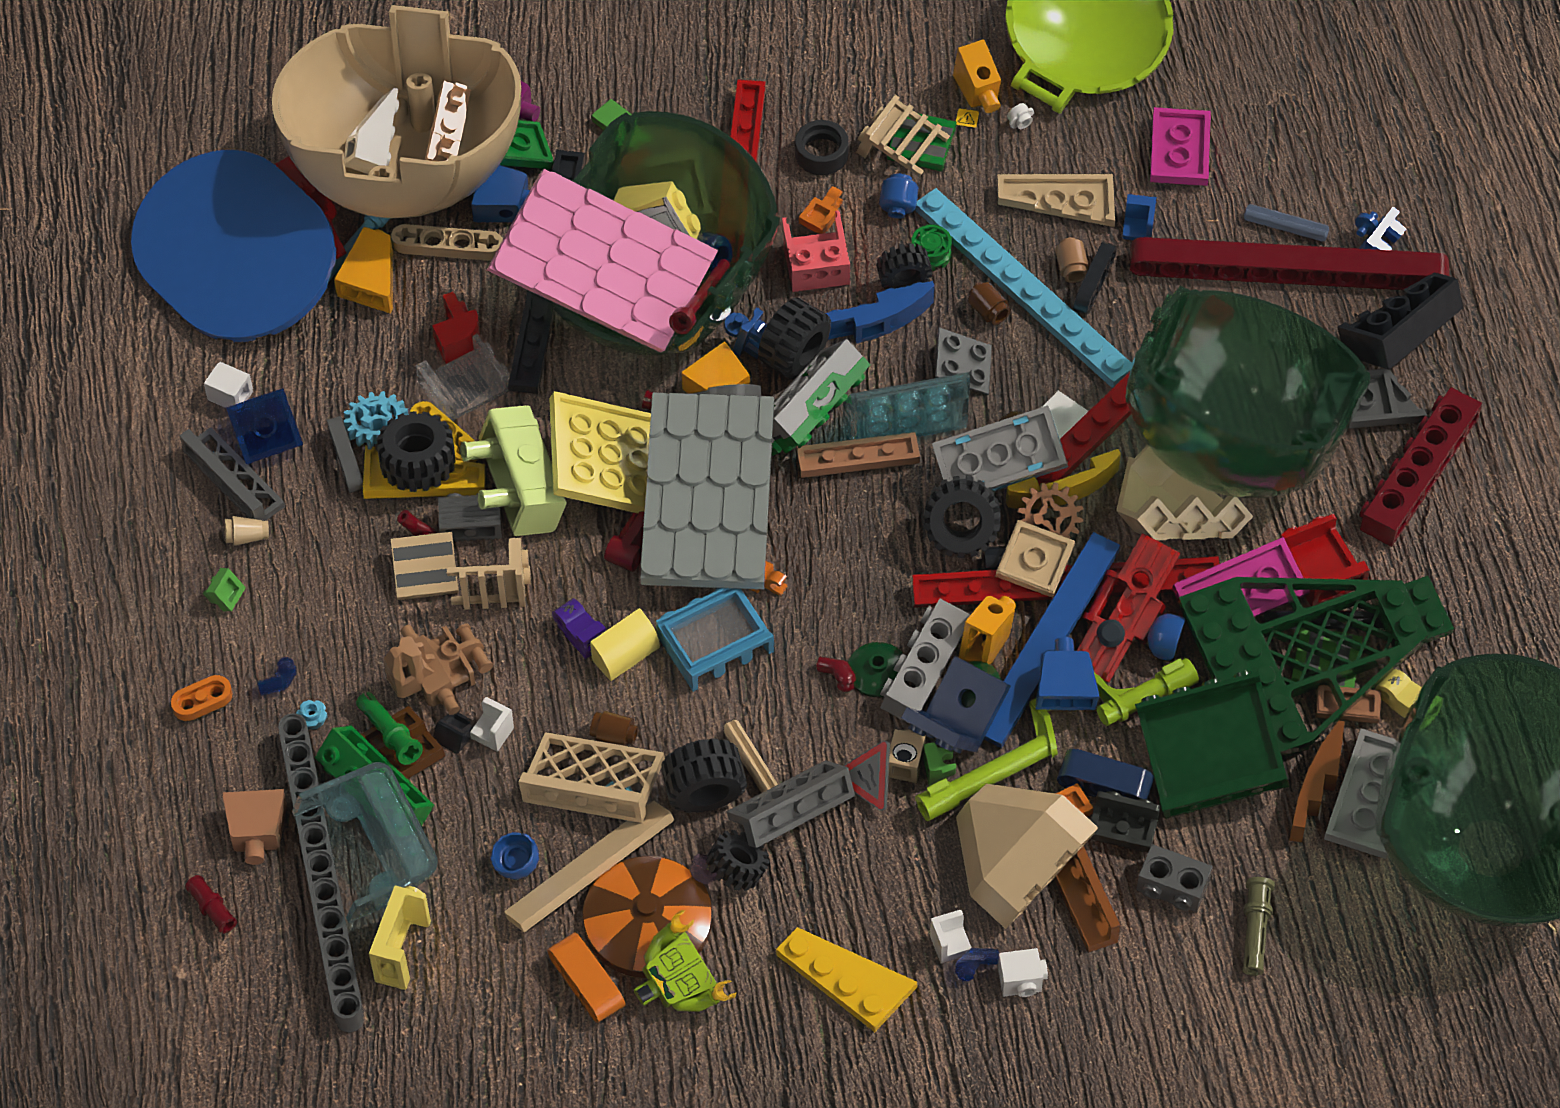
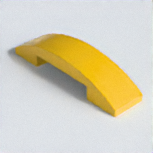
M1119 449L1092 457L1089 470L1054 481L1058 483V490L1061 491L1065 486L1069 487L1067 495L1069 497L1077 495V500L1090 495L1105 485L1118 472L1121 453ZM1033 477L1007 486V506L1016 509L1025 508L1026 504L1021 500L1022 496L1030 499L1032 495L1029 489L1031 487L1037 490V492L1041 491L1036 478ZM1053 482L1046 484L1048 489H1051ZM1052 495L1055 504L1059 506L1067 504L1061 497ZM1040 498L1034 502L1031 509H1038L1040 507Z

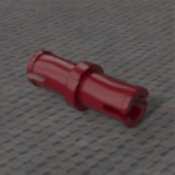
M196 875L190 878L185 884V889L199 904V911L211 919L220 933L225 934L234 929L237 925V919L233 917L223 904L222 896L219 893H214L202 876Z

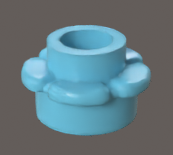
M311 700L304 701L300 705V710L296 712V714L305 718L307 727L311 730L320 728L327 718L326 706L318 700L315 702ZM309 712H315L313 715H309Z

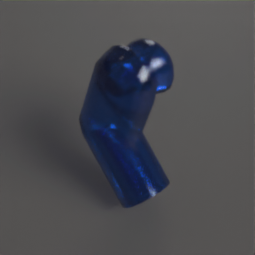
M281 658L277 662L279 669L274 677L257 681L261 696L283 691L289 687L297 674V667L294 665L292 658Z
M994 948L968 949L956 962V975L965 982L974 978L973 975L976 973L975 970L980 964H998L999 950Z

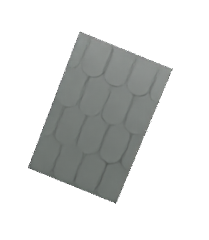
M652 393L641 558V585L764 590L774 397Z

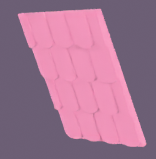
M543 169L486 270L661 353L665 351L675 332L669 324L670 316L677 308L685 307L694 296L718 250L640 212H635L591 189H586L555 172Z

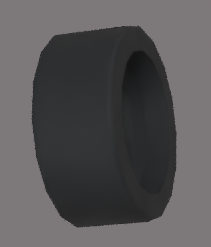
M815 120L808 122L797 132L795 136V158L798 165L806 172L814 175L832 174L844 167L848 160L849 137L845 129L838 123L829 120ZM828 139L836 143L839 149L827 156H816L809 153L805 149V145L813 140Z

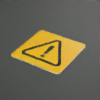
M959 108L956 118L957 125L976 128L979 111Z

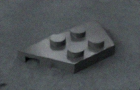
M1388 369L1330 373L1310 429L1311 432L1418 423L1427 414L1423 408L1419 409L1410 399L1411 394L1404 386L1397 382L1395 375Z

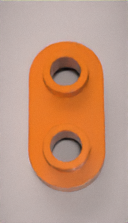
M213 675L178 690L171 698V707L174 715L182 721H191L226 706L231 701L233 695L231 684L227 678ZM215 693H222L218 697H213ZM187 705L193 706L190 709H184V707Z

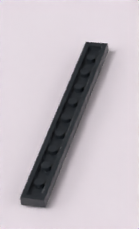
M557 150L552 172L581 185L585 153ZM529 290L527 291L508 387L509 391L538 394L557 303Z

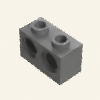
M1152 844L1138 877L1137 891L1142 892L1143 895L1150 899H1161L1172 903L1180 910L1198 912L1211 879L1213 866ZM1153 873H1161V874H1163L1165 877H1163V878H1156V877H1154L1152 874H1153ZM1183 884H1191V885H1193L1195 888H1194V889H1186V888H1184L1182 885H1183Z

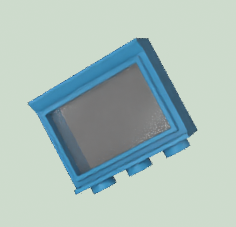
M717 588L713 593L703 598H695L687 606L676 611H669L656 620L658 639L693 692L698 690L699 676L711 671L715 678H719L725 673V663L738 657L743 665L747 664L752 660V650L761 645L764 646L768 654L774 652V635L769 632L741 589Z

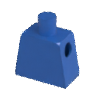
M499 165L488 180L475 190L471 204L473 222L513 223L530 192L527 174Z
M1070 637L1057 638L1055 640V651L1044 652L1036 698V710H1095L1099 699V691L1090 654L1086 651H1074V641Z

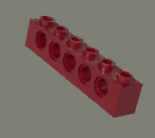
M1452 387L1449 388L1445 396H1438L1432 407V415L1430 417L1425 416L1422 419L1417 430L1419 434L1416 438H1409L1403 450V453H1405L1403 457L1394 460L1388 472L1390 474L1388 479H1382L1377 485L1373 501L1367 500L1359 514V517L1362 518L1360 531L1391 547L1394 545L1478 421L1482 402Z

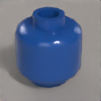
M896 173L883 181L879 205L884 211L888 212V216L901 219L916 209L919 188L912 181L911 176Z

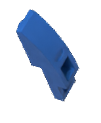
M933 281L918 282L911 286L896 289L889 288L876 293V303H865L857 307L843 310L836 309L825 313L831 319L828 340L854 335L857 344L884 336L905 326L934 303Z

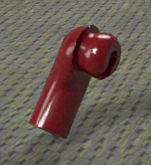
M408 510L402 511L397 517V521L414 536L437 533L434 528L416 518Z
M821 656L818 658L817 671L833 674L838 681L837 688L840 691L850 692L854 689L856 675L848 662Z

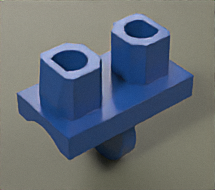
M1392 207L1379 222L1376 220L1378 214L1373 211L1370 214L1360 213L1356 217L1355 225L1358 228L1356 234L1360 237H1363L1365 234L1368 235L1359 249H1392L1381 236L1384 235L1391 242L1395 243L1405 232L1406 228L1395 219L1399 214L1396 208Z
M757 307L753 311L750 322L744 314L736 312L729 314L724 321L726 333L737 338L733 352L738 357L744 351L756 359L759 357V344L767 324L761 320L764 312Z

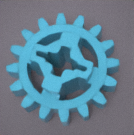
M384 391L379 396H374L373 392H369V398L365 399L360 395L358 396L359 403H349L350 410L344 411L345 420L343 421L350 440L356 439L358 446L367 443L368 449H372L374 444H377V437L380 435L381 428L387 426V421L393 419L392 415L396 417V420L398 418L397 415L409 414L408 408H405L404 401L397 402L396 395L393 394L386 398Z

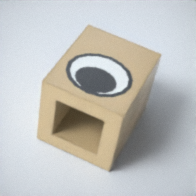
M894 730L890 745V778L917 783L923 761V746L926 736H921L911 730Z

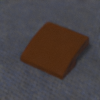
M410 706L392 715V718L397 723L404 724L409 729L412 739H417L422 744V754L415 762L408 765L401 764L396 759L395 751L388 749L384 745L383 735L375 726L361 734L407 779L445 757L443 747L427 731L424 721Z

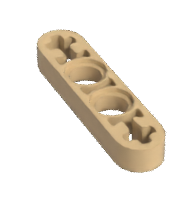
M410 224L396 226L391 233L393 248L398 253L485 261L493 259L503 241L501 235L493 231ZM405 236L409 237L404 242L400 241L403 240ZM431 237L441 239V242L435 246L425 243ZM461 239L470 242L464 248H458L454 244ZM475 242H479L477 243L478 248H475ZM491 243L495 244V245L492 246V249H488V248H487V247H489V244H491Z

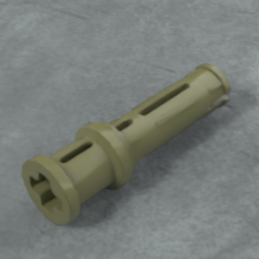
M1251 877L1246 880L1248 901L1244 905L1243 911L1247 917V930L1242 971L1251 976H1258V974L1262 975L1264 973L1267 920L1273 914L1270 899L1271 892L1275 889V883L1273 880L1265 877Z

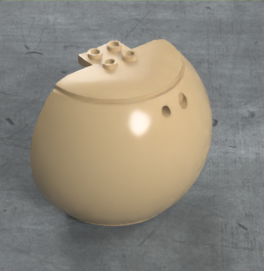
M392 5L389 11L390 27L366 24L341 25L340 29L331 30L301 48L287 62L276 80L272 95V110L280 139L297 169L318 191L337 204L361 214L381 218H410L441 211L471 195L494 173L505 157L517 129L521 110V80L517 66L506 50L501 48L500 43L486 38L450 34L448 11ZM446 81L452 84L459 83L465 85L471 92L457 156L450 155L446 161L425 160L441 84ZM393 88H397L399 107L393 119L395 133L389 145V152L391 153L389 165L376 166L368 174L345 167L344 153L347 138L379 99Z

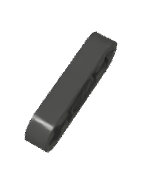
M338 416L327 419L329 434L348 492L352 493L363 490L361 474L342 417Z

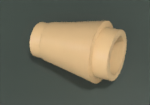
M232 516V519H224L225 543H233V546L268 539V521Z

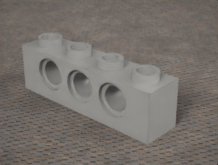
M941 598L938 600L935 608L928 606L920 621L925 626L921 632L914 631L907 644L908 647L912 648L908 656L904 654L900 656L894 667V671L898 672L895 680L888 678L880 695L885 697L880 707L881 709L902 719L901 717L906 707L922 710L963 636L965 621L971 614ZM931 633H937L943 639H937ZM918 657H924L930 663H923ZM904 681H910L914 683L916 687H909L905 684Z

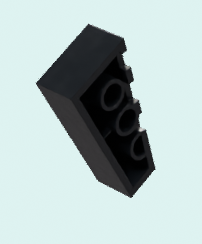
M1434 272L1405 288L1403 296L1389 297L1382 301L1383 307L1372 313L1368 310L1358 315V321L1349 325V323L1345 322L1337 326L1343 356L1388 370L1391 369L1463 309L1458 279Z

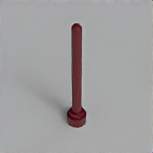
M720 260L685 307L677 308L669 318V324L676 333L686 334L693 328L696 323L695 313L729 269L730 263L728 260Z

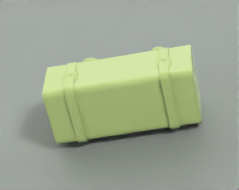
M517 406L489 410L478 438L479 441L462 442L460 446L463 461L486 459L497 488L493 490H479L478 504L480 509L504 507L514 536L554 532L567 502L565 497L556 496L553 493L552 463L540 434L538 421L534 418L531 407Z

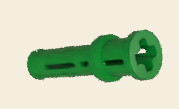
M366 692L368 698L364 693L361 694L356 700V706L383 735L384 745L388 749L395 751L396 759L404 765L411 764L419 759L423 746L417 739H412L409 729L404 724L397 723L371 692Z

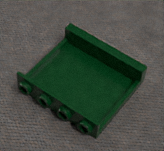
M1241 671L1233 676L1234 678L1228 680L1211 679L1204 682L1201 687L1190 689V687L1177 688L1172 691L1171 695L1163 697L1151 695L1143 698L1140 703L1135 704L1160 796L1162 811L1166 819L1290 787L1259 672Z

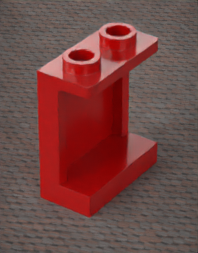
M1334 514L1325 517L1318 516L1308 524L1298 528L1290 527L1280 535V538L1284 537L1303 578L1368 580L1370 569L1364 560L1357 563L1336 530L1337 518ZM1310 590V593L1305 597L1312 607L1352 591Z

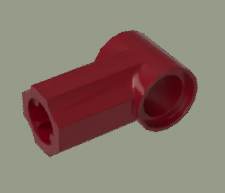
M644 511L639 513L633 512L619 536L614 535L611 538L604 554L606 561L631 572L637 569L642 558Z

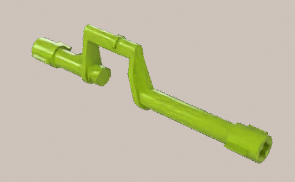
M1180 658L1162 667V670L1157 672L1154 678L1137 687L1126 689L1111 688L1099 675L1094 673L1099 696L1104 702L1097 707V713L1106 727L1118 720L1123 722L1129 718L1130 714L1137 711L1135 704L1140 703L1143 698L1151 695L1163 697L1171 695L1172 691L1177 688L1191 687L1199 682L1198 673L1190 660L1187 658L1181 660ZM1036 698L1029 701L1037 738L951 782L945 778L927 787L926 791L916 795L917 807L925 820L930 821L958 807L960 801L976 794L985 784L994 785L1050 755L1052 758L1057 756L1055 734L1050 714L1048 713L1050 710H1036Z

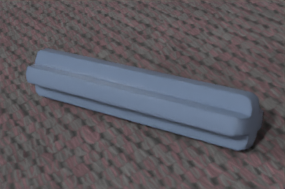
M1248 204L1244 213L1246 221L1322 242L1326 241L1329 233L1328 225L1253 204Z

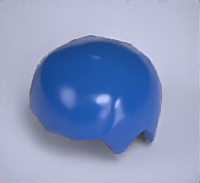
M1170 613L1163 614L1155 619L1149 628L1147 636L1149 649L1155 657L1166 661L1173 659L1185 623V617Z
M512 832L501 836L493 845L490 860L494 869L501 876L519 880L528 877L536 869L539 862V850L537 844L528 834Z

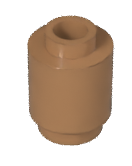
M1072 237L1065 238L1055 248L1060 274L1069 283L1080 282L1084 280L1089 270L1084 244L1081 240Z

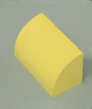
M640 608L590 642L592 661L610 681L660 648L657 633Z

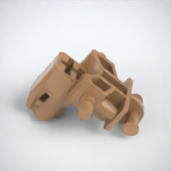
M462 624L456 629L457 635L463 640L461 644L455 641L447 626L442 627V635L430 640L425 635L419 637L411 625H406L400 630L403 637L400 639L399 646L392 647L385 658H383L386 677L397 697L406 698L423 690L428 706L433 707L441 703L445 706L449 715L456 714L460 710L453 694V688L467 681L470 686L475 685L474 672L469 662L475 660L480 673H486L493 668V663L488 660L483 651L484 646L482 642L474 637L469 624Z

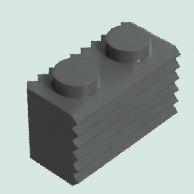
M452 493L446 497L438 498L440 533L452 532L453 541L455 542L459 540L463 542L465 540L476 541L477 539L494 540L495 538H502L501 507L480 509L478 493L473 496H462L458 493Z

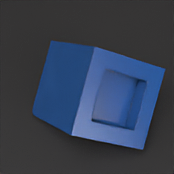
M1127 195L1123 239L1134 240L1139 237H1152L1157 197Z

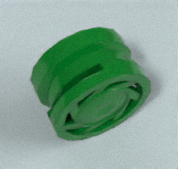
M925 225L914 232L911 243L914 244V247L918 244L922 246V249H926L932 271H935V268L940 266L944 268L951 259L952 237L949 232L938 225Z

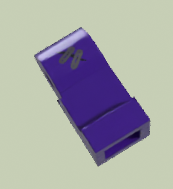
M574 598L552 611L553 619L563 631L565 637L585 659L590 657L591 646L587 644L606 631L605 626L599 620L595 621L585 611L580 602Z

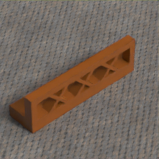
M1083 846L1065 864L1054 880L1089 953L1118 943L1120 923Z

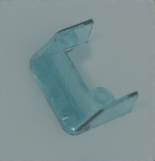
M374 762L299 794L292 810L294 817L321 805H324L328 815L338 822H347L358 817L385 872L376 875L371 880L368 889L369 895L353 902L346 916L348 923L387 907L394 886L403 888L412 886L416 888L434 874L438 865L437 856L396 776L388 765Z

